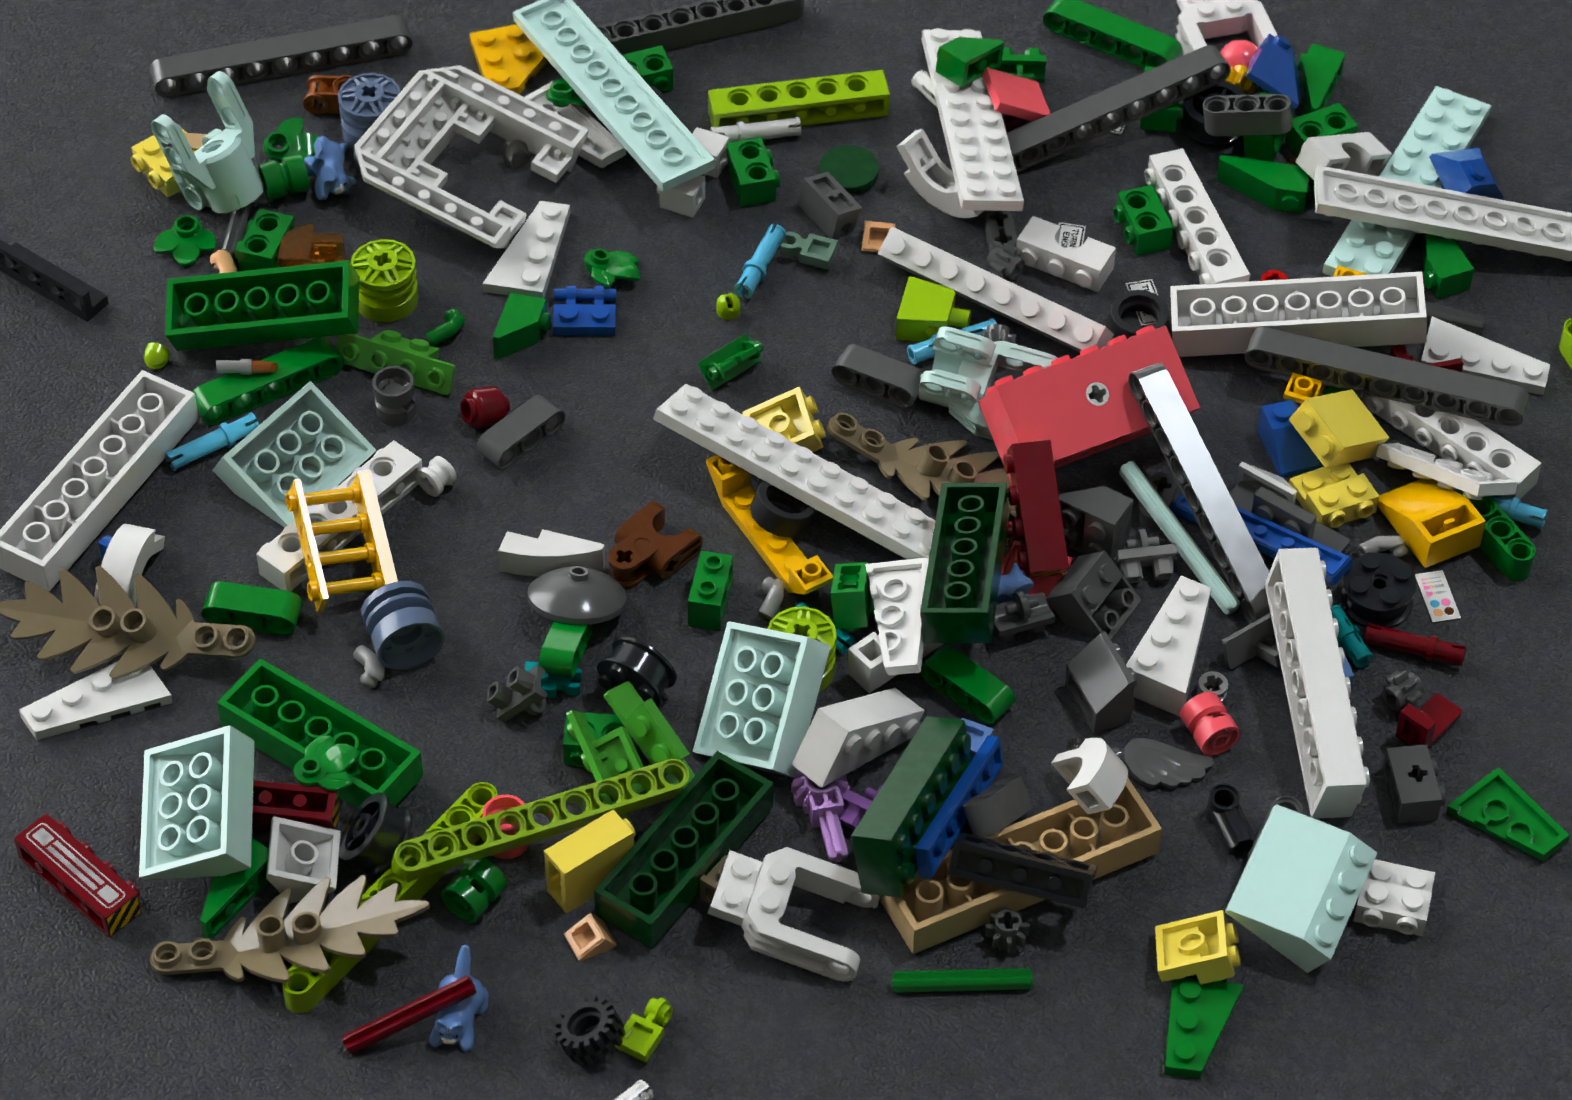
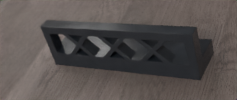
M0 239L1 272L87 322L109 304L107 295L22 245L16 242L9 245Z
M961 832L954 842L948 875L1085 909L1098 865Z

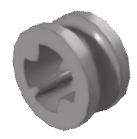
M1213 671L1202 674L1198 681L1197 695L1204 692H1214L1224 702L1228 689L1227 678L1221 673ZM1207 686H1213V689L1218 687V691H1212V688L1208 690Z

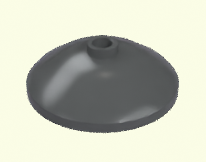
M567 566L548 571L536 578L528 587L527 600L530 607L545 618L566 624L588 625L605 622L620 615L626 607L627 594L618 581L603 572L584 566Z

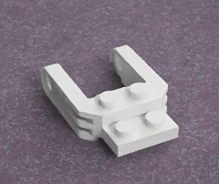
M1177 0L1181 14L1178 16L1179 24L1177 25L1176 39L1182 46L1183 55L1207 46L1204 39L1242 33L1247 30L1253 44L1258 48L1269 33L1275 37L1277 36L1260 1Z
M788 847L767 854L763 862L730 850L708 914L740 925L744 930L743 936L751 950L834 980H853L856 977L860 964V957L856 952L780 924V921L783 917L792 886L843 904L846 901L857 906L873 907L874 909L878 906L881 895L863 894L861 892L858 872Z

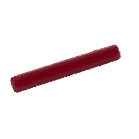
M464 976L345 1034L342 1040L346 1050L349 1053H356L475 995L476 987L470 977Z

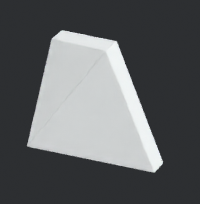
M1244 462L1238 465L1236 485L1243 481L1256 489L1262 486L1295 504L1297 491L1283 477Z

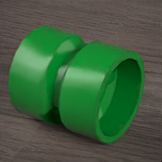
M300 153L283 157L281 163L271 160L257 165L258 174L264 184L263 192L267 201L283 198L286 196L287 191L292 195L310 191L307 170Z
M485 858L467 863L460 871V876L453 878L441 893L446 907L465 922H476L488 909L489 903L494 902L507 887V881L503 873L496 865Z

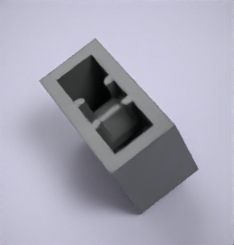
M1427 744L1387 748L1382 769L1397 824L1438 820L1440 807L1445 805V790L1443 785H1438L1436 779L1438 775L1437 762L1434 757H1430Z

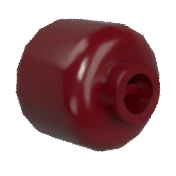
M495 386L469 390L460 404L463 420L472 428L478 430L491 428L506 417L510 410L508 397L503 395L502 391Z

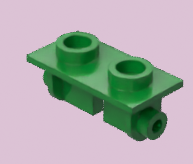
M745 333L697 362L710 389L714 390L760 362L759 357L764 348L760 341H751L748 334Z

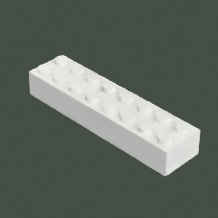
M1422 272L1170 286L1172 338L1179 357L1246 353L1252 332L1258 327H1268L1350 347L1427 343V315Z
M142 370L0 529V569L25 581H31L50 591L60 580L59 570L61 568L68 570L165 459V452L171 451L197 422L199 415L195 393Z
M1318 548L1279 549L1266 579L1265 588L1310 815L1314 819L1351 817L1357 804L1361 803L1365 788L1369 786L1370 775L1368 768L1363 767V741L1360 736L1357 737L1355 729L1357 712L1355 707L1350 705L1351 684L1349 677L1344 676L1345 656L1343 648L1338 647V621L1336 618H1332V593L1330 589H1326V564L1324 560H1320Z

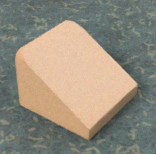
M865 221L861 251L878 253L891 226L896 228L895 224Z
M592 913L586 915L564 933L576 957L581 962L611 950L617 945L604 921Z

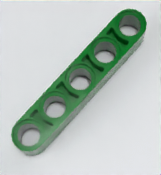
M1055 0L1042 17L1044 25L1050 31L1144 69L1145 66H1161L1179 58L1183 52L1182 46L1177 39L1081 0Z
M317 337L260 360L276 362L278 364L276 372L252 373V375L228 373L196 387L192 392L195 393L198 414L205 424L213 426L295 393L310 381L313 384H317L329 379L341 371L344 362L328 338Z

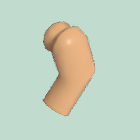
M217 250L210 256V263H215L214 268L219 269V273L238 271L229 252Z

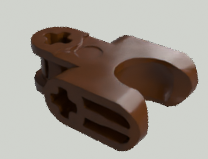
M655 501L650 502L625 521L617 530L614 537L617 545L608 554V562L611 567L608 575L618 581L625 590L636 587L653 572L662 579H667L700 553L703 537L691 528L672 536L659 534L658 532L665 523V508Z

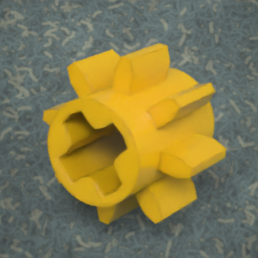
M1236 65L1234 68L1231 67V73L1225 81L1238 86L1246 95H1254L1258 85L1246 77L1248 68L1242 65Z

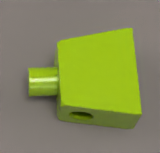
M909 276L896 318V340L926 341L931 339L932 335L937 334L940 327H969L971 310L955 308L956 292L953 289Z

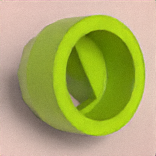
M733 293L720 295L716 302L717 315L724 320L737 318L741 313L739 298Z
M151 342L147 344L143 358L149 368L161 369L167 364L171 352L166 346Z

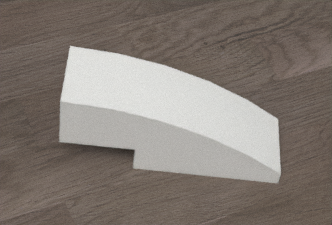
M542 529L538 539L507 531L498 550L500 571L517 575L539 577L548 571L567 566H584L598 571L603 570L605 567V544Z

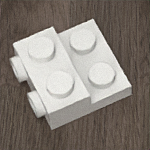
M1375 859L1358 896L1353 921L1364 923L1370 927L1396 930L1406 935L1423 936L1435 872Z

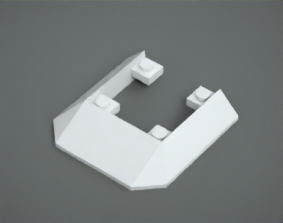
M459 65L418 71L354 145V150L364 182L494 248H508L510 239L525 222L526 213L501 200L490 213H487L442 190L441 188L447 182L448 173L432 166L433 161L457 133L479 144L490 131L536 154L537 156L531 162L530 170L557 183L566 171L571 172L589 130Z

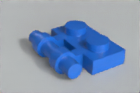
M567 285V289L554 288V301H566V304H554L553 335L615 336L616 304H604V301H616V289H604V286H595L594 289H576V286ZM576 301H594V304H576Z

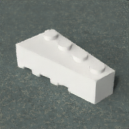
M1182 575L1180 576L1126 664L1127 668L1131 667L1137 678V686L1134 689L1133 697L1180 717V711L1186 703L1204 630L1211 587Z
M896 688L818 708L791 765L822 788L914 737L921 725L919 721L925 710Z

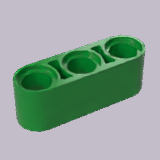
M1483 496L1482 500L1469 498L1470 502L1486 521L1479 548L1508 579L1513 581L1527 579L1531 573L1536 554L1534 544L1489 496Z
M217 581L210 585L201 615L203 619L213 624L243 625L249 627L252 631L289 635L295 631L303 601L301 597L290 591Z
M557 621L553 622L539 657V666L545 669V673L574 677L590 642L593 624L575 625Z
M949 645L941 646L921 666L920 674L927 684L985 724H993L1016 701L1015 695L1009 686Z

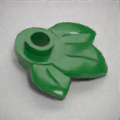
M564 78L554 81L546 93L547 100L556 107H567L570 104L587 106Z
M301 117L290 118L280 123L278 130L270 133L265 138L263 143L264 153L270 159L280 160L281 162L283 157L300 153L304 160L305 157L315 154L313 145L319 136L303 131V120ZM277 145L283 146L282 149H274Z
M182 215L175 220L172 229L159 234L154 244V250L156 254L172 253L173 259L177 264L189 266L197 261L200 251H212L215 249L216 238L212 232L202 228V224L195 216Z
M594 249L588 251L584 256L585 268L591 274L593 280L607 288L613 285L615 279L637 282L640 279V273L636 266L640 260L631 253L624 251L607 252L604 249Z
M330 735L321 736L306 747L305 757L300 759L294 766V777L300 785L319 786L327 791H339L352 786V781L345 771L358 760L360 751L348 744L334 745V740Z

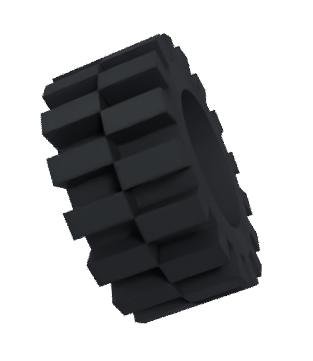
M591 995L589 1001L585 997L579 998L580 1004L575 1005L574 1002L570 1003L568 1006L571 1010L569 1012L562 1010L560 1016L563 1020L556 1019L555 1022L557 1029H554L556 1039L569 1059L573 1062L576 1060L580 1065H583L585 1060L589 1065L595 1064V1058L597 1057L602 1062L606 1059L604 1054L607 1052L613 1055L616 1052L613 1046H620L623 1042L620 1036H625L624 1023L612 1003L602 996L598 999L596 995ZM598 1025L596 1029H594L589 1034L581 1036L582 1033L589 1027Z

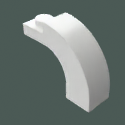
M923 129L915 130L896 146L909 168L904 172V175L913 188L928 203L944 213L958 218L977 217L984 211L961 209L953 171L941 161Z
M123 524L111 539L101 567L118 582L136 607L137 598L134 574L139 573L142 575L148 559L164 549L165 536L155 534V529ZM96 584L94 598L100 605L98 585Z
M1087 738L1078 749L1059 753L1051 762L1054 768L1070 785L1067 791L1088 815L1111 809L1121 794L1128 778L1126 765L1101 738Z

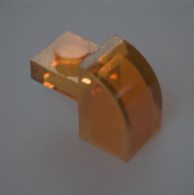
M305 224L290 230L285 234L280 243L278 254L279 267L345 261L344 234L315 233L314 224Z

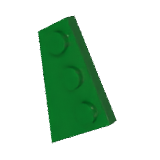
M1499 767L1447 805V813L1541 861H1545L1569 842L1570 835Z
M1186 977L1172 980L1164 1074L1201 1078L1217 1046V1041L1243 993L1244 984L1213 981L1200 985L1198 979Z

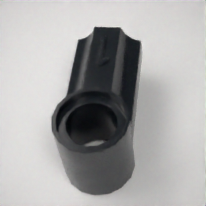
M1217 784L1210 790L1205 813L1206 818L1216 827L1229 855L1237 857L1247 854L1252 849L1256 837L1239 804V791L1230 784ZM1218 804H1224V805H1226V806H1228V807H1222V806H1219Z

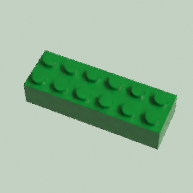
M347 260L167 279L165 336L177 351L356 334L359 331L360 276L351 262Z
M261 658L217 702L222 728L226 726L234 727L254 740L255 748L294 770L295 764L305 757L306 747L321 736H332L334 745L348 744L357 748L360 751L358 760L345 771L351 778L352 786L338 791L341 799L356 808L369 796L378 792L385 794L389 799V803L395 807L423 777L420 751Z

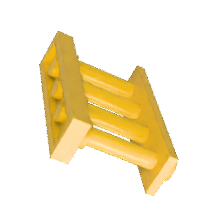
M370 470L357 471L354 481L349 485V488L304 493L301 479L293 480L289 492H286V506L289 512L293 511L309 577L307 593L309 600L315 602L317 612L324 611L330 595L367 590L375 591L386 584L398 581ZM343 501H351L357 505L358 514L356 517L314 523L310 521L307 506ZM355 530L364 534L366 542L364 547L318 553L314 537ZM366 560L367 563L371 562L373 570L371 577L325 583L322 570L323 565Z

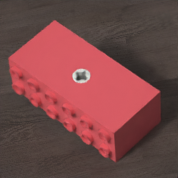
M1149 325L1135 332L1136 335L1128 339L1126 335H1121L1107 342L1108 345L1100 349L1097 345H1093L1079 352L1080 355L1070 359L1069 355H1065L1051 362L1052 365L1042 369L1041 365H1037L1023 372L1024 375L1016 379L1009 375L995 381L994 386L985 390L986 395L978 401V404L1002 462L1003 456L1007 454L1011 444L1051 440L1054 467L1058 468L1151 434L1152 431L1131 391L1128 377L1133 371L1159 362L1168 370L1189 414L1191 415L1200 408L1166 325L1157 329L1153 325ZM1007 474L1011 482V475Z

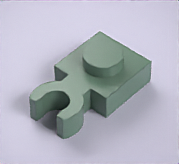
M787 232L786 243L781 244L782 255L787 257L798 255L800 256L799 263L829 270L838 250V240L809 233L807 239H804L798 233Z

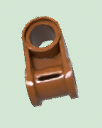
M311 76L307 81L308 94L303 99L304 108L308 112L317 115L340 114L338 92L341 86L353 76Z

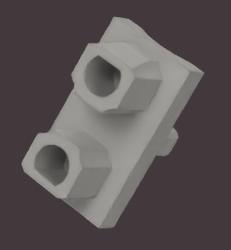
M1138 529L1136 539L1126 540V549L1117 550V557L1113 559V562L1129 583L1142 581L1141 567L1152 566L1154 580L1170 579L1173 575V561L1177 554L1176 544L1159 545V537L1148 538L1145 529Z

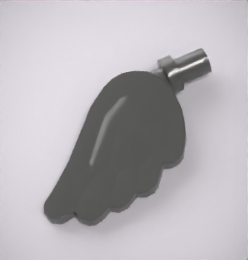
M1147 738L1132 739L1123 749L1118 747L1111 748L1126 765L1129 775L1149 789L1160 785L1172 790L1179 785H1190L1192 781H1202L1205 778L1206 771H1210L1214 766V760L1209 756L1187 752Z

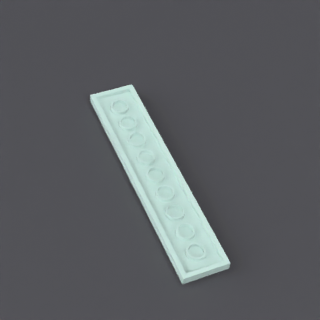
M539 0L513 12V21L663 192L715 169V159L573 0Z
M1436 86L1379 177L1444 189L1429 156L1432 153L1468 149L1489 116L1491 105ZM1351 220L1325 261L1322 273L1333 277L1338 265L1367 273V275L1393 273L1415 237L1416 232Z

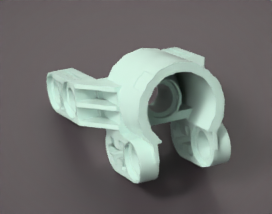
M217 71L207 80V92L226 128L225 130L213 129L203 137V146L193 152L180 125L167 115L162 114L153 120L151 129L186 201L197 210L207 206L211 207L216 213H228L243 208L255 201L262 194L264 184L252 161V158L255 157L253 121L231 78L224 72Z
M940 327L936 338L933 340L935 358L932 371H925L920 376L919 399L948 407L949 413L973 435L993 440L978 401L986 395L985 390L992 387L998 366L1023 373L1025 370L1037 365H1041L1042 369L1052 365L1051 362L1057 359V357L1003 340L993 342L984 336L952 327Z

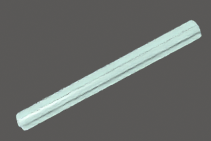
M1129 461L1120 467V476L1172 544H1176V550L1203 585L1211 587L1210 595L1223 613L1229 615L1239 608L1240 601L1136 463Z

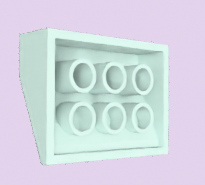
M310 381L226 453L212 471L234 494L285 528L287 525L295 522L293 511L289 512L286 506V492H289L294 479H301L304 493L331 490L343 482L377 450Z
M728 621L693 752L712 757L716 751H719L744 766L795 778L797 769L791 764L809 729L831 646L806 636Z
M226 726L144 750L139 878L148 880L223 876L251 868L254 740L234 727Z
M1275 805L1225 913L1308 973L1331 960L1377 852L1350 832L1280 805Z

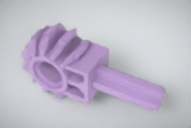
M797 769L795 779L791 783L794 803L796 806H803L805 815H809L812 828H821L829 860L836 863L842 862V859L847 858L849 854L840 824V818L844 812L845 805L842 797L847 789L850 790L847 775L822 787L823 789H817L821 787Z

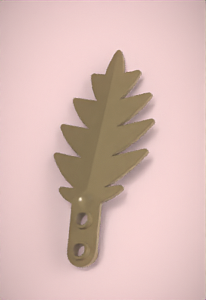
M837 413L828 421L827 430L835 440L846 444L862 456L878 463L881 473L887 479H892L895 472L899 479L924 501H927L929 498L930 485L939 496L942 483H1007V489L1009 486H1012L1004 468L982 472L1000 458L998 451L970 454L950 459L966 446L967 441H946L913 448L918 443V438H910L891 444L885 440V437L879 431L865 429L848 413ZM1009 503L1010 514L1017 517L1015 506H1010Z
M101 566L96 567L100 605L89 590L64 568L59 570L63 603L50 592L31 581L24 583L26 600L0 601V615L19 622L11 634L13 639H30L52 634L37 655L41 661L59 657L88 644L70 668L74 674L99 666L123 652L125 653L109 674L112 679L133 674L158 662L162 658L164 660L160 667L167 671L184 661L188 655L243 658L249 655L256 646V635L249 627L195 622L190 609L181 599L176 600L175 616L160 593L139 573L134 574L138 606L136 608L124 589ZM214 637L211 642L206 644L209 638ZM245 639L241 645L236 646L240 640Z
M362 875L339 893L323 911L331 884L330 878L326 877L296 905L286 919L285 915L292 896L291 888L285 889L273 899L253 920L246 931V918L241 917L230 929L224 940L212 941L203 938L192 943L161 942L154 947L150 956V964L155 972L162 975L224 971L231 979L241 982L244 980L243 968L261 978L288 983L290 978L282 959L300 968L326 974L329 972V966L321 948L337 955L364 958L366 953L359 936L372 938L397 937L399 932L396 923L412 918L426 911L430 906L428 901H396L399 887L395 883L378 892L359 907L366 885V876Z

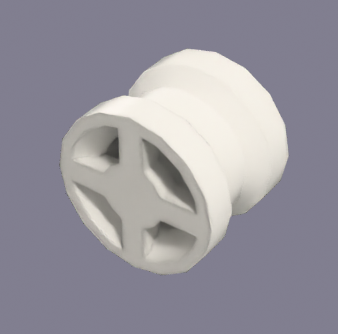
M435 456L429 462L428 467H422L416 472V479L426 493L437 497L443 492L445 485L450 486L457 480V475L447 460L440 456Z

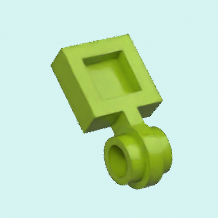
M662 997L659 999L652 998L644 1011L646 1019L633 1013L623 1027L625 1036H620L623 1040L620 1046L615 1045V1047L647 1063L665 1036L664 1028L659 1025H667L672 1017L673 1007L669 1005V1001Z

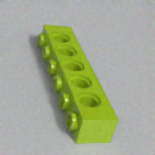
M874 70L708 90V114L712 127L736 125V122L740 121L748 124L795 117L800 119L801 124H798V126L888 116L890 93L884 71Z

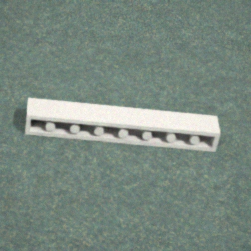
M892 226L878 252V255L887 262L931 283L953 289L956 295L1077 352L1093 345H1097L1100 349L1108 345L1107 342L1114 335L1104 325Z

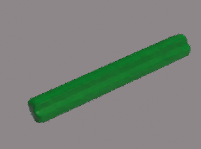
M1029 968L895 971L892 974V988L894 992L1030 989L1033 985V974Z

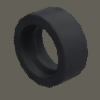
M1133 290L1125 292L1118 296L1111 305L1109 329L1114 334L1113 338L1126 335L1128 339L1136 335V331L1142 329L1132 327L1121 319V316L1129 312L1139 311L1152 315L1157 320V323L1153 325L1155 329L1165 325L1168 327L1169 309L1167 304L1159 295L1150 291Z
M766 481L759 485L750 507L752 517L760 527L774 535L789 538L800 536L804 533L815 512V508ZM770 501L785 504L797 514L779 510Z

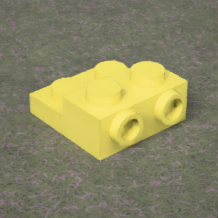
M155 135L131 147L133 154L131 156V163L137 172H142L148 178L154 189H159L167 197L181 191Z
M800 386L742 412L744 416L755 419L762 426L781 433L786 439L801 447H806L812 452L823 448L821 439L826 437V433L820 420H815L813 416L819 413L817 405L812 396L806 397Z
M1350 463L1329 468L1321 467L1290 478L1289 484L1297 491L1296 498L1303 509L1317 516L1316 521L1328 528H1337L1344 523L1358 518H1366L1376 513L1379 500L1378 493L1365 474L1357 475Z
M1223 910L1155 926L1157 966L1162 982L1182 979L1195 974L1200 985L1235 977L1234 967L1241 966L1238 949L1236 945L1232 946V944L1239 943L1234 922H1227Z

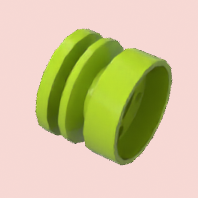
M388 239L370 241L356 250L352 255L351 264L360 276L359 312L365 318L372 321L387 323L401 320L410 315L417 307L419 299L416 260L413 251L401 242Z
M791 607L779 612L770 620L767 629L806 636L831 646L819 692L823 691L832 682L836 672L835 652L837 636L835 625L827 615L809 607Z

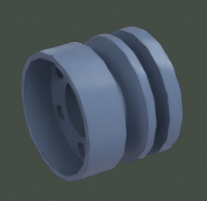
M366 73L349 78L341 86L338 92L342 135L344 141L349 143V147L354 149V145L400 93V87L393 79L382 74Z
M397 581L386 584L375 590L363 603L361 608L363 623L366 626L368 635L372 639V645L378 660L385 667L394 670L417 667L431 660L441 650L445 641L444 632L438 617L434 614L433 605L429 601L428 593L421 584L413 581Z

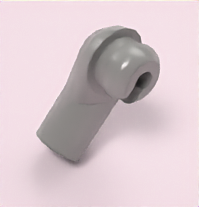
M1376 536L1357 545L1359 556L1369 552L1381 553L1389 549L1390 555L1398 558L1407 554L1408 549L1404 544L1406 541L1401 536Z
M767 577L761 585L762 592L767 594L758 614L765 619L771 620L775 617L783 601L784 582L779 578L775 580L772 577Z
M360 645L353 653V658L364 666L365 672L361 675L360 680L369 688H375L378 681H382L384 678L385 666L378 660L374 652L365 645Z

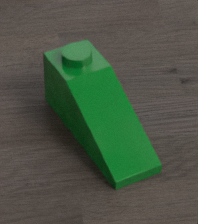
M1312 43L1307 54L1302 53L1297 69L1301 71L1300 85L1306 114L1327 106L1342 76L1346 53Z
M1220 155L1217 181L1273 210L1304 213L1309 175L1299 165Z
M1422 233V274L1425 287L1431 289L1437 299L1470 290L1474 268L1453 238L1447 239L1442 236Z
M253 838L251 868L223 876H213L200 918L203 938L213 940L269 882L266 878L269 849Z

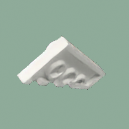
M554 81L525 96V98L589 130L579 153L580 157L600 168H604L626 155V149L580 105L570 104L567 107H556L547 100L546 93Z
M540 201L483 282V292L508 296L512 292L544 298L570 216V205Z
M1435 317L1431 318L1427 343H1425L1421 363L1432 364L1461 358L1464 363L1463 373L1515 384L1523 387L1527 392L1544 395L1550 364Z
M1400 443L1379 444L1376 454L1377 457L1387 460V465L1392 468L1410 469L1413 471L1412 475L1417 478L1435 479L1438 481V486L1450 490L1460 489L1463 491V496L1474 500H1482L1483 496L1515 494L1518 485L1517 481L1511 479L1493 481L1492 473L1483 470L1462 469L1463 464L1445 459L1435 460L1436 455Z
M929 557L865 564L870 581V592L874 602L875 619L879 629V641L884 668L888 676L921 672L924 640L920 609Z
M115 662L19 709L22 720L35 739L40 740L79 729L80 724L97 721V723L109 721L111 720L110 716L126 711L135 714L145 711L144 707L159 702L161 706L173 703L172 695L151 666L133 674L112 679L109 674L117 664Z

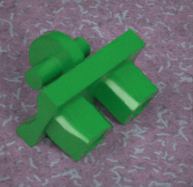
M1004 47L1001 67L996 70L1038 83H1045L1046 55H1042L1039 48H1028L1025 50V55H1015L1010 47Z

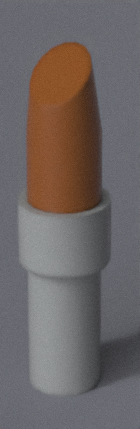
M252 359L216 360V373L252 375V373H273L278 369L276 362L252 361Z

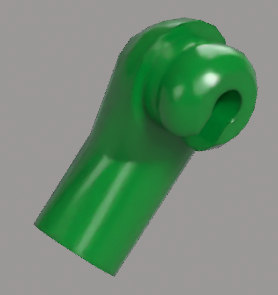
M458 309L448 310L444 314L447 322L426 333L433 347L451 338L464 326L465 318Z

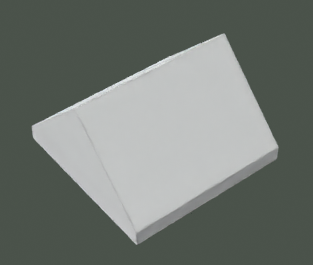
M273 816L271 820L266 878L280 893L287 888H291L292 896L289 903L301 901L326 877H329L331 880L328 894L335 892L341 831Z

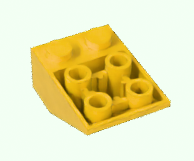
M1432 478L1430 480L1420 479L1379 495L1377 505L1398 534L1404 538L1405 543L1424 568L1479 547L1486 523L1485 519L1468 498L1454 490L1438 486V481Z

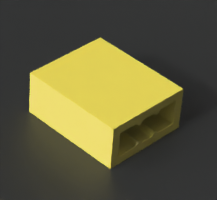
M1353 389L1307 398L1288 419L1325 468L1371 458L1377 452L1379 444H1384L1390 438Z
M614 809L544 850L546 889L566 914L594 898V890L634 846L636 833L632 824L626 818L622 819Z

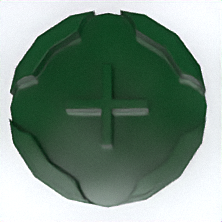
M842 145L832 148L823 155L819 162V174L829 172L850 195L856 191H859L860 194L868 191L875 185L879 175V166L874 154L865 148L854 145Z

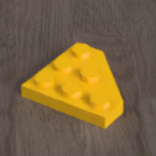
M517 24L469 33L470 43L481 76L519 95L525 89V83L531 76L535 77L547 63L546 57Z

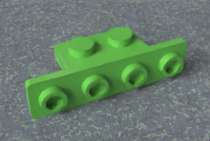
M385 330L371 339L355 334L338 335L336 351L343 359L345 365L375 374L380 369L388 366H400L411 372L414 386L448 395L452 391L456 366L438 360L439 348L429 346L430 343L425 340H409L401 337L400 333L391 330Z
M629 681L604 694V698L622 724L627 728V731L651 765L668 759L681 760L686 764L689 770L687 785L695 776L685 761L690 753L653 700L649 699L644 702ZM671 773L663 774L665 781L669 784L675 785L679 783L675 775Z
M571 710L566 713L570 722L567 724L568 731L571 737L576 742H579L583 751L581 760L585 768L593 773L596 782L644 767L626 727L621 726L595 740L582 712ZM639 783L631 784V788L636 794L643 795L647 793L643 785ZM601 793L598 795L599 799L607 805L615 803L613 797L609 794ZM628 813L619 815L622 819L626 818L629 820L635 830Z

